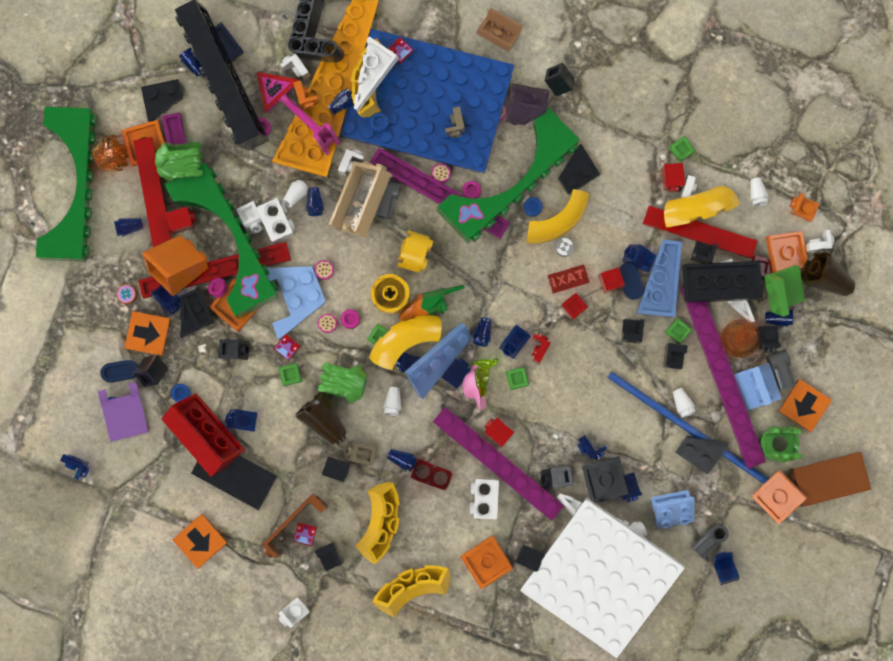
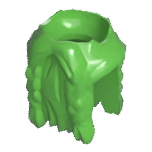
M200 142L180 145L163 143L155 154V164L160 177L168 181H172L175 178L201 177L203 170L198 168L204 163L200 161L203 157L202 152H199V149H201Z
M331 363L323 364L322 369L325 373L320 376L322 383L318 385L319 388L317 390L319 392L344 397L350 404L362 399L367 384V375L361 366L357 365L349 369L332 365Z
M792 426L769 427L762 435L760 441L763 454L770 461L783 463L802 458V454H797L800 446L797 434H802V430ZM778 436L784 437L787 441L786 449L781 452L776 451L772 446L773 439Z

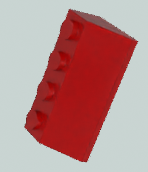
M197 393L173 404L161 418L210 477L225 469L245 452L244 447Z

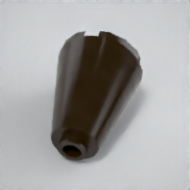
M824 250L817 251L813 254L814 258L811 261L807 260L801 272V279L804 280L803 283L805 285L844 297L854 292L855 281L828 252Z
M320 392L313 397V400L304 404L295 414V417L332 445L335 443L339 445L346 439L345 434L347 431L327 394Z

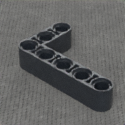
M299 0L288 42L289 50L301 59L331 63L340 62L344 57V50L332 40L315 38L324 0Z

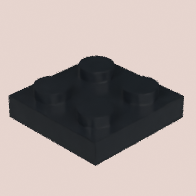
M620 456L582 466L592 502L599 503L630 494Z

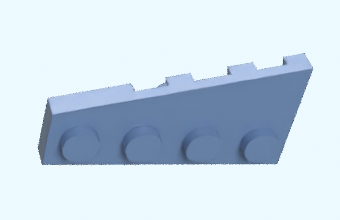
M662 240L636 314L675 318L681 241Z
M463 323L455 327L405 371L415 392L422 400L472 339L466 325Z

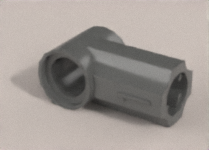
M388 182L375 216L382 219H392L401 184Z
M786 349L766 355L767 363L770 364L779 390L795 386L796 382L790 368L791 360Z
M715 523L691 547L704 559L720 543L727 540L729 532L723 525ZM717 528H722L723 535L715 538L714 531Z

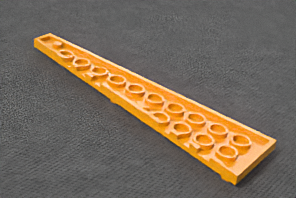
M379 0L351 1L332 38V41L344 50V57L338 63L321 61L307 89L309 97H318L319 104L312 109L305 110L303 108L302 110L319 127L327 122L338 139L352 93V73L361 58V53L365 49ZM295 115L272 162L327 178L337 144L334 142L328 148L330 154L327 156L312 136L314 132Z

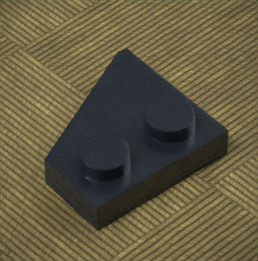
M178 79L141 87L148 122L154 121L159 115L166 113L172 105L177 104L183 99Z
M582 144L578 146L579 148L574 152L558 178L567 195L571 194L573 189L577 190L601 175Z
M199 288L181 296L180 337L182 339L216 323Z
M686 436L675 453L708 474L729 446V443L727 441L720 442L706 438L699 439L693 436Z

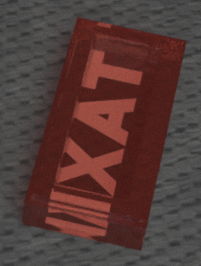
M584 265L547 275L552 294L590 283Z

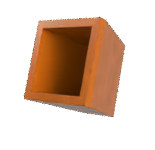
M181 235L142 253L148 273L172 296L176 295L208 269L206 255L202 251L198 252L194 244L189 239H184Z

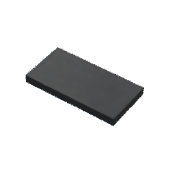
M760 261L682 265L684 303L763 299Z
M242 456L237 457L225 469L212 477L209 476L198 462L191 472L196 477L257 510H260L278 477Z

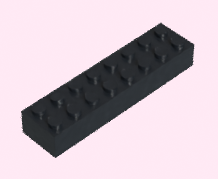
M191 0L174 9L177 14L175 19L180 27L183 26L185 31L183 33L184 38L188 44L191 43L192 55L201 64L199 67L200 72L204 77H207L209 81L207 86L210 92L215 94L217 98L215 103L218 109L223 111L225 115L223 120L226 126L231 128L233 132L231 137L234 143L250 151L269 141L207 9L197 0Z

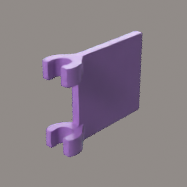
M136 382L128 383L130 395L108 400L106 389L97 391L110 442L149 432Z

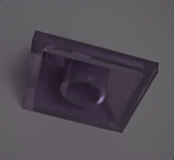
M512 84L506 122L513 125H526L546 113L549 90Z

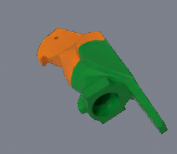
M459 285L417 294L415 299L399 313L401 321H407L420 315H432L436 311L444 314L448 310L443 295L464 289L465 286Z

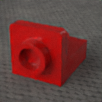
M538 333V335L533 334L531 339L540 343L541 346L536 345L531 355L534 356L533 362L540 364L551 342L548 341V337Z

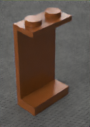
M854 452L849 455L789 469V479L808 497L800 505L802 507L872 490L861 452Z
M312 493L262 544L264 547L263 552L269 558L274 557L276 559L282 555L272 542L310 504L320 513H323L329 507L316 493Z

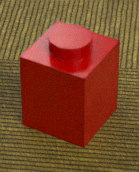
M683 163L664 164L661 168L663 190H669V193L680 192V189H683L685 186Z
M188 207L165 213L172 234L195 228L196 216L194 211H190Z
M619 267L602 272L598 276L604 294L625 286Z
M491 418L484 426L486 428L484 433L500 447H503L515 433L499 418L495 420Z

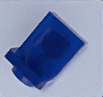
M585 435L577 439L579 443L577 447L582 455L586 453L589 459L595 458V460L605 455L604 451L607 449L605 445L595 451Z
M721 552L713 557V567L720 585L740 579L733 561L732 552Z

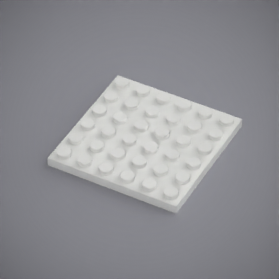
M586 498L545 554L538 572H532L520 591L617 658L685 569V565Z

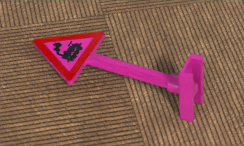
M263 72L256 73L266 113L282 101L314 132L312 136L327 156L330 154L328 148L334 142L337 145L341 143L327 122L319 127L287 96L294 88L293 82H297V79Z

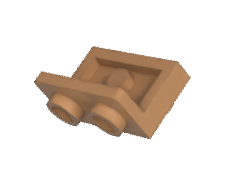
M490 8L476 34L509 52L517 41L523 26Z

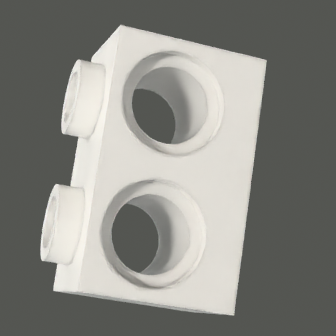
M278 198L256 207L273 244L295 236L292 231L295 230V226L291 219L287 220L285 215L288 212L283 202H279ZM277 208L278 214L276 216H269L270 209ZM279 225L286 226V230L282 234L276 232Z
M475 479V483H471V494L474 495V502H470V514H473V518L497 519L499 480ZM481 484L489 485L490 492L487 495H482L479 492ZM481 503H486L489 506L488 513L480 514L478 506Z

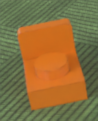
M301 81L293 82L301 109L309 110L319 104L317 96L309 97L306 85L302 86Z
M802 193L797 197L794 196L789 205L792 208L790 214L812 222L819 203L805 198V194Z

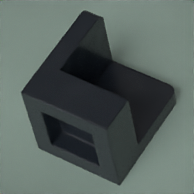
M562 62L547 69L544 81L555 96H560L572 91L574 77Z
M696 241L690 260L699 263H712L718 245H708Z
M624 319L621 342L642 343L645 320Z
M673 343L666 344L663 367L681 370L683 368L684 354L687 353L688 346Z
M158 355L143 358L133 374L144 387L157 385L168 368Z
M328 456L322 475L345 482L351 464Z
M334 542L315 550L317 558H320L325 571L343 564Z
M522 544L515 562L538 572L545 554Z

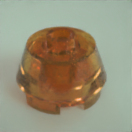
M115 134L105 135L92 149L95 163L104 172L122 171L124 167L129 165L126 162V158L129 157L127 148L123 142H118L117 135Z
M745 320L730 322L724 328L721 336L722 345L726 352L737 358H744L753 354L758 348L760 340L756 327Z

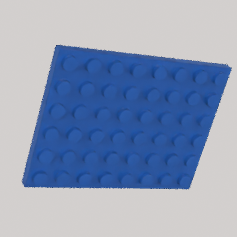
M370 29L368 37L374 40L377 38L385 48L388 49L400 37L414 52L401 65L396 62L376 88V100L381 110L379 113L387 116L389 120L388 129L382 133L373 131L370 126L371 117L363 118L354 109L351 95L340 131V137L485 174L514 65ZM460 106L466 133H463L458 138L447 137L445 129L456 126H452L450 114H454V107Z

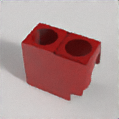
M418 458L411 473V478L418 482L446 490L453 475L452 471L439 466L434 468L436 465ZM426 465L429 468V475L426 478H419L416 475L418 466ZM439 471L447 475V482L443 485H438L434 481V475Z

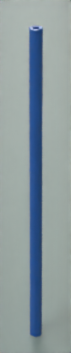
M612 371L608 375V379L692 436L699 439H710ZM727 449L722 454L723 457L761 483L765 484L769 480L768 477L753 467L746 469L744 461Z

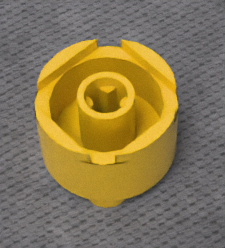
M407 230L406 235H409V237L403 240L398 257L401 263L398 262L397 267L419 273L420 270L423 271L426 268L428 259L425 256L426 252L428 253L431 250L433 240H430V236Z
M395 274L380 276L371 288V298L374 306L380 312L388 315L403 311L410 299L407 283ZM389 290H392L393 293H396L395 295H393V298L389 299L388 296H385L388 294Z

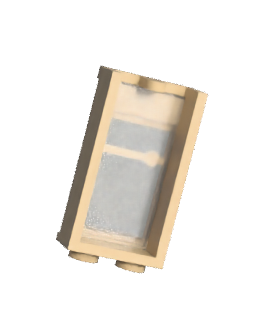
M354 161L329 225L340 231L368 238L369 233L367 232L379 207L389 178L393 176L386 171L387 167L381 164L373 166L372 163L362 161V163Z

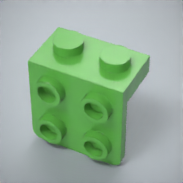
M794 265L764 276L770 312L784 317L789 315V306L804 301L805 296L799 266Z

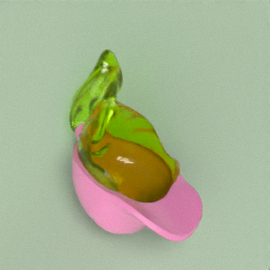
M498 359L476 360L472 364L471 371L463 379L461 386L464 396L476 400L479 410L486 408L484 396L487 394L486 386L489 381V369L497 364Z

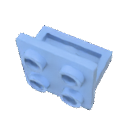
M769 363L734 374L747 411L781 399Z
M688 490L650 497L655 515L656 529H667L671 526L687 525L694 522L695 500L694 497H690Z

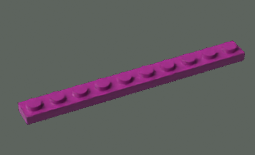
M681 287L680 291L684 299V288ZM707 302L685 303L746 469L766 462Z

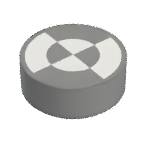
M567 237L558 239L555 244V251L561 257L571 255L574 250L573 241Z

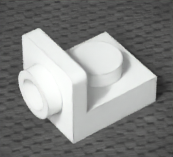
M296 54L293 56L289 55L282 60L283 63L280 66L284 72L293 67L292 70L298 78L301 76L305 81L310 77L308 70Z
M346 149L338 168L339 174L347 176L354 163L353 160L361 163L365 161L364 156H362L363 153L356 149H352V151Z
M687 176L680 198L691 196V194L694 195L697 184L694 183L696 177Z
M254 201L236 209L249 235L265 229Z
M825 230L822 233V241L821 239L810 240V243L805 245L807 253L831 250L832 246H834V236L830 230Z
M297 597L278 613L280 615L279 620L285 627L289 626L292 628L311 611Z

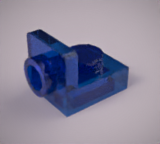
M630 244L624 251L622 261L624 263H632L642 271L649 272L656 255L640 244Z
M162 285L151 292V296L163 309L165 316L174 314L180 309L181 300L177 294L172 296Z
M515 325L499 349L506 356L515 359L531 335L518 325Z
M404 352L403 356L398 358L396 367H399V372L405 373L421 357Z
M455 358L442 376V379L458 389L464 377L471 370L468 368L470 364L462 358L459 360Z
M230 409L225 419L227 428L255 432L257 412Z
M63 454L60 461L66 463L65 467L72 470L78 468L74 479L79 481L86 478L89 472V462L70 454Z
M635 473L626 474L625 477L630 494L621 496V500L627 499V503L639 500L638 496L642 495V492L639 489Z

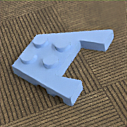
M312 266L267 268L270 273L267 275L270 282L278 280L291 315L272 323L278 339H282L285 334L297 327L299 323L326 303Z

